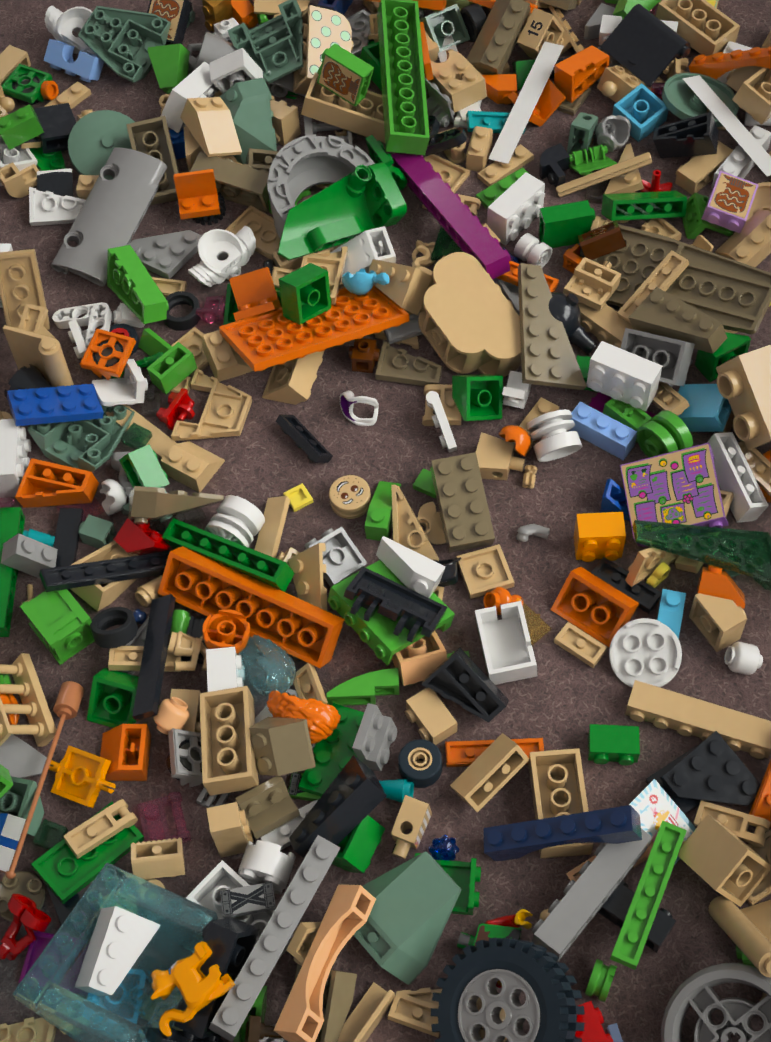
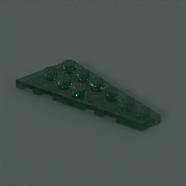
M634 520L632 528L636 543L771 583V536L769 532Z

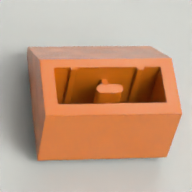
M121 724L103 733L100 757L111 760L105 776L106 781H147L152 736L147 724Z

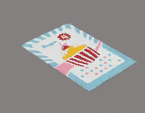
M655 779L629 804L640 814L641 828L652 836L653 843L662 820L687 830L683 842L696 829ZM677 856V859H676V861H675V864H676V863L679 861V859H680L678 856Z

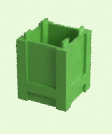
M67 589L51 592L44 591L29 602H22L23 604L20 608L29 619L30 623L28 624L59 665L95 642L90 628L91 618Z

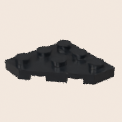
M717 731L710 734L660 777L661 781L675 798L733 804L743 807L749 805L755 799L761 785Z

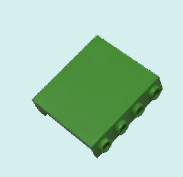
M381 560L366 567L405 586ZM357 572L331 586L327 601L330 607L345 619V623L356 631L360 639L369 645L375 655L382 659L386 665H389L394 654L424 637V635L420 634L422 627L411 643L407 641L409 629L404 627L399 636L393 634L397 623L401 619L400 616L396 621H393L377 613L379 606L369 622L364 620V614L367 609L363 607L360 608L356 615L351 614V608L358 596L352 601L344 597V593L359 573ZM433 592V594L431 595L430 599H432V600H434V601H436V602H438V603H440V604H442V605L448 607V606ZM449 607L436 629L440 628L442 632L451 626L455 615Z

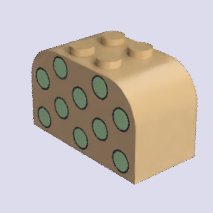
M309 5L302 13L303 67L294 71L293 92L304 95L307 94L314 73L318 72L323 59H321V56L326 48L329 49L336 43L350 53L353 49V41H351L352 30L346 17L337 11Z

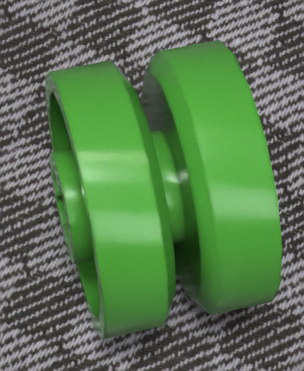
M662 410L651 421H647L637 429V442L648 458L693 446L692 435L682 419L669 410Z

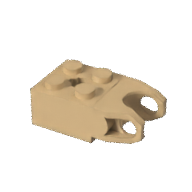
M449 49L446 51L447 60L445 62L436 63L430 60L433 80H430V83H435L440 92L450 98V106L455 113L486 98L487 90L485 78L461 53Z

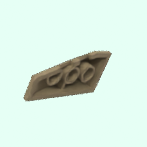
M134 486L130 491L128 519H134L136 524H148V520L152 521L220 503L224 500V495L198 492L192 493V496H189L183 490L165 493V488Z
M298 963L294 983L302 967ZM330 970L323 994L324 1022L319 1032L318 1042L338 1041L353 1002L357 974Z

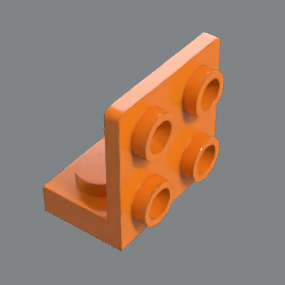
M548 79L529 119L530 122L539 127L547 121L566 99L564 94L550 79ZM512 91L508 98L515 104L519 94Z
M213 169L173 175L181 220L220 214Z
M268 267L229 279L239 310L233 313L235 321L281 307Z

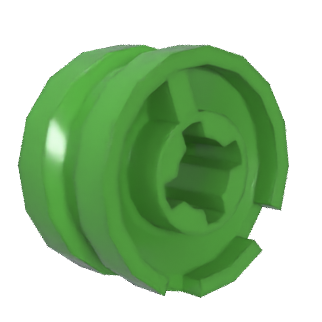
M597 959L585 995L589 997L597 996L599 1001L605 1003L617 966L612 964L607 966L602 960Z

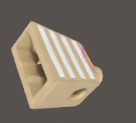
M405 795L391 832L393 840L396 841L391 853L392 855L406 859L410 847L418 848L432 815L428 803ZM406 829H413L410 834H404Z

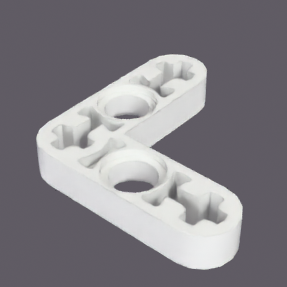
M101 302L60 309L53 314L52 319L59 329L70 328L68 322L75 319L79 326L88 325L85 339L88 347L98 326L103 325L100 328L101 330L110 331L112 311L107 303ZM87 313L85 316L78 318L82 314Z

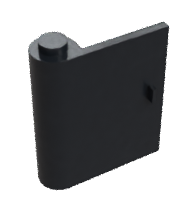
M641 4L635 5L600 46L601 49L649 87L652 86L674 58H685L691 50L690 43Z

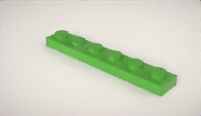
M662 820L610 957L611 960L636 970L687 830Z

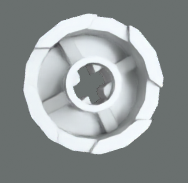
M257 840L256 844L253 845L251 841H248L238 874L249 885L272 882L274 894H281L282 890L286 889L296 856L292 852H289L288 855L280 852L282 846L271 842Z

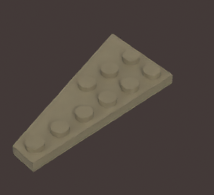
M520 263L518 266L522 383L584 390L587 386L563 323L555 319L549 311V301L552 298V294L541 266Z

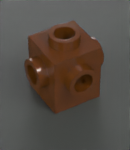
M368 338L355 339L354 346H350L349 349L352 371L373 373L375 361L378 362L380 357V349H377L376 340Z

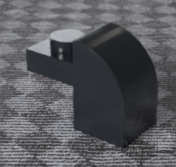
M561 143L546 149L540 157L539 176L541 180L547 178L551 185L554 184L555 187L565 183L566 174L563 171L569 169L570 155Z

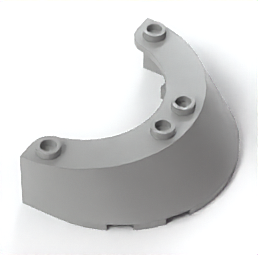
M316 134L306 135L287 143L272 161L267 179L274 226L279 238L281 239L288 211L296 206L295 202L303 191L318 184H334L352 173L358 165L369 166L375 164L373 160L358 146L353 147L344 142V139L328 135V137L316 136Z

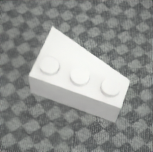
M117 906L101 908L75 988L96 996L113 995L161 925Z

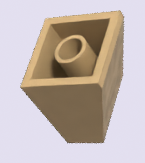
M707 815L700 821L691 836L683 842L678 853V857L715 891L740 907L771 870V864L710 815Z

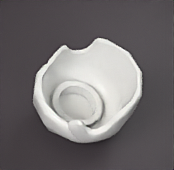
M113 479L103 481L100 493L106 494V499L101 504L106 514L110 516L121 511L122 506L127 503V496L124 488Z

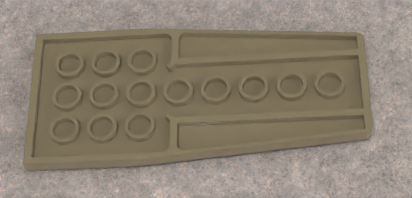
M620 224L618 225L626 247L592 260L601 265L608 261V263L612 264L610 269L622 274L619 286L607 301L608 304L622 307L671 250L688 259L689 265L666 292L720 321L724 329L755 334L771 303V273L663 235Z

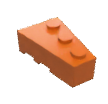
M591 45L554 65V84L564 94L566 100L572 103L602 76L605 68L609 67L610 56Z

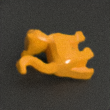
M201 941L197 943L191 956L176 961L168 970L156 969L151 973V987L154 991L150 997L152 1000L158 997L165 1000L177 986L187 1005L184 1011L173 1008L161 1015L159 1029L166 1037L172 1035L169 1027L171 1020L182 1023L191 1020L199 1010L207 1006L212 1000L223 996L235 986L229 974H225L220 980L221 972L217 964L209 968L207 976L200 970L204 962L213 953L206 942Z

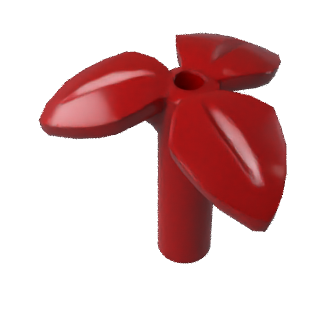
M654 170L651 184L642 179L644 189H641L640 192L671 191L673 183L667 182L659 185L661 171Z

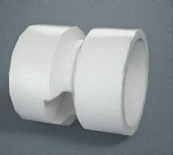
M526 233L517 242L514 255L524 262L527 261L528 264L539 265L542 268L550 260L553 249L544 242L539 244L538 238L530 233Z

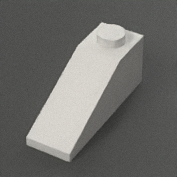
M385 536L380 541L376 556L407 588L430 598L440 583L445 566Z

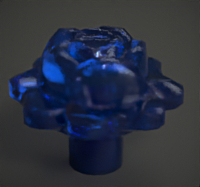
M445 834L440 838H434L428 850L435 860L449 861L456 859L455 854L459 852V847L456 845L455 838H449Z

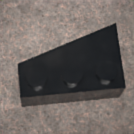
M708 112L654 128L653 141L660 158L717 154L719 130L712 112Z

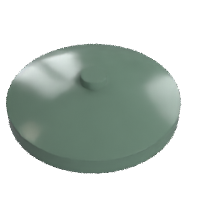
M679 73L671 76L665 82L662 90V100L665 106L682 120L711 112L682 79L698 75L702 77L735 116L739 110V106L732 100L735 96L734 92L722 82L698 73ZM713 115L717 127H722L723 125Z
M111 110L95 111L78 120L73 126L68 139L69 158L75 170L80 175H100V170L105 166L115 147L132 149L126 124L134 123L135 121L120 112ZM111 175L104 176L107 180L113 179Z

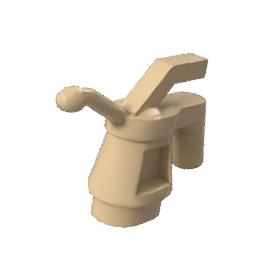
M181 631L178 633L171 632L167 652L173 653L174 656L191 657V660L187 662L175 661L174 671H195L199 652L204 657L202 670L207 671V648L202 643L203 635L200 638H194Z

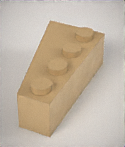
M271 96L270 108L274 116L272 118V127L275 129L276 143L285 146L301 134L298 107L294 105L289 107L287 102L283 100L275 101L274 96Z

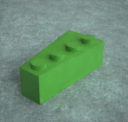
M131 245L108 249L107 286L143 324L166 320L169 309L168 301Z

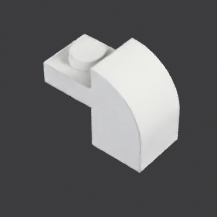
M510 370L507 387L504 386L502 395H504L503 405L521 409L525 408L531 384L522 383V373Z

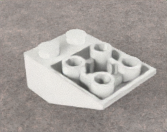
M385 226L366 230L330 252H339L341 247H348L342 276L347 272L353 275L361 268L365 269L366 273H368L373 259L396 263V255Z

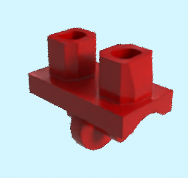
M182 388L179 393L171 392L168 396V408L162 407L156 413L159 420L165 423L168 429L173 431L177 420L193 419L195 413L192 408L195 403L189 397L188 390Z

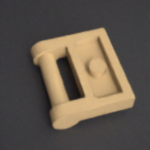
M425 385L423 392L425 395V415L422 417V424L424 426H434L432 416L435 414H433V408L427 405L426 395L430 391H435L440 395L449 425H461V414L452 398V385Z

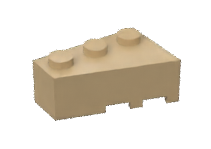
M373 259L369 272L373 270L377 275L386 273L390 278L389 284L380 285L374 283V286L401 308L418 315L432 276L416 267Z

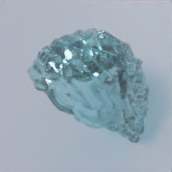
M259 635L250 637L247 646L240 652L242 665H244L246 672L245 678L249 680L251 686L261 696L268 698L269 693L276 690L281 694L286 692L292 686L296 676L295 662L288 656L285 650L281 649L271 640L262 638Z

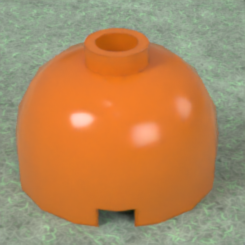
M230 609L218 610V614L212 617L210 614L203 622L202 634L204 643L208 649L235 647L236 653L239 654L249 642L250 624L240 612Z

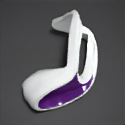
M349 390L340 395L341 410L348 420L358 426H371L376 423L379 403L375 398L367 396L354 397V393ZM354 403L374 406L373 418H359L353 413Z

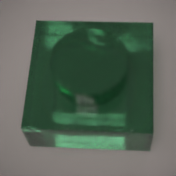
M133 423L121 440L123 444L137 450L144 447L153 435L151 431Z
M44 819L33 839V843L50 850L64 839L63 835L67 834L68 829Z

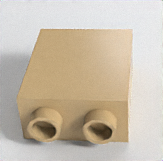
M771 345L739 355L716 367L718 390L724 398L728 399L735 416L733 420L734 431L738 438L745 442L748 450L771 442Z

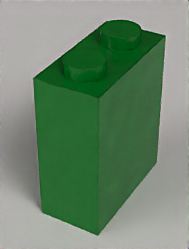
M588 200L540 208L538 229L540 242H544L552 248L579 244L578 236L591 230L592 220H595L594 208H590Z

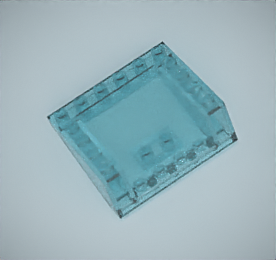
M106 863L15 989L13 996L77 1042H149L146 1039L148 1028H159L161 1015L167 1010L177 1009L178 1005L183 1001V996L177 986L165 1000H162L160 997L152 1000L150 997L154 991L151 987V973L156 969L168 970L176 961L191 956L194 953V946L203 941L202 933L209 921L218 920L217 914L195 902ZM117 906L160 924L161 926L113 995L96 996L75 988L101 908ZM171 1020L169 1022V1027L173 1028L175 1024L174 1020Z

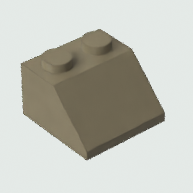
M267 717L249 727L259 775L281 776L311 769L316 766L306 719Z

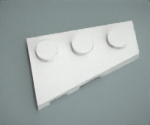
M29 187L31 226L74 223L86 200L67 195H55L50 191L42 192L36 190V188Z

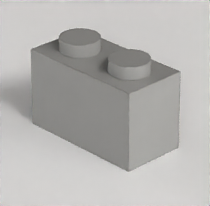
M18 533L3 544L1 564L40 578V569L56 567L58 549Z

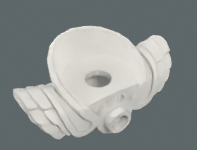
M53 5L50 6L45 14V25L56 40L74 46V54L82 51L96 55L79 37H75L72 34V31L79 34L91 16L92 11L85 7H74L62 12Z
M244 226L235 235L222 229H214L204 233L197 245L201 261L196 266H193V268L188 269V273L200 283L209 287L221 284L225 279L229 280L232 277L239 276L241 274V266L246 265L251 255L254 254L256 248L254 233L248 226Z

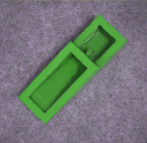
M398 668L365 673L339 684L326 693L328 704L333 705L335 703L342 706L376 704V696L399 695Z

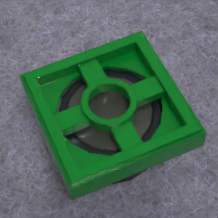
M19 64L1 86L4 94L16 98L18 103L34 105L39 101H44L40 90L41 85L46 80L51 81L52 75Z

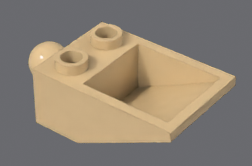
M615 65L605 68L597 89L604 96L617 103L641 83L654 93L665 85V81L658 77L652 86L649 87L624 66Z

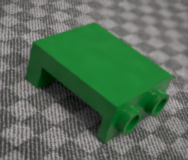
M471 858V862L435 860L462 889L451 914L473 915V907L479 908L480 893L475 891V882H480L481 867L476 866V858Z

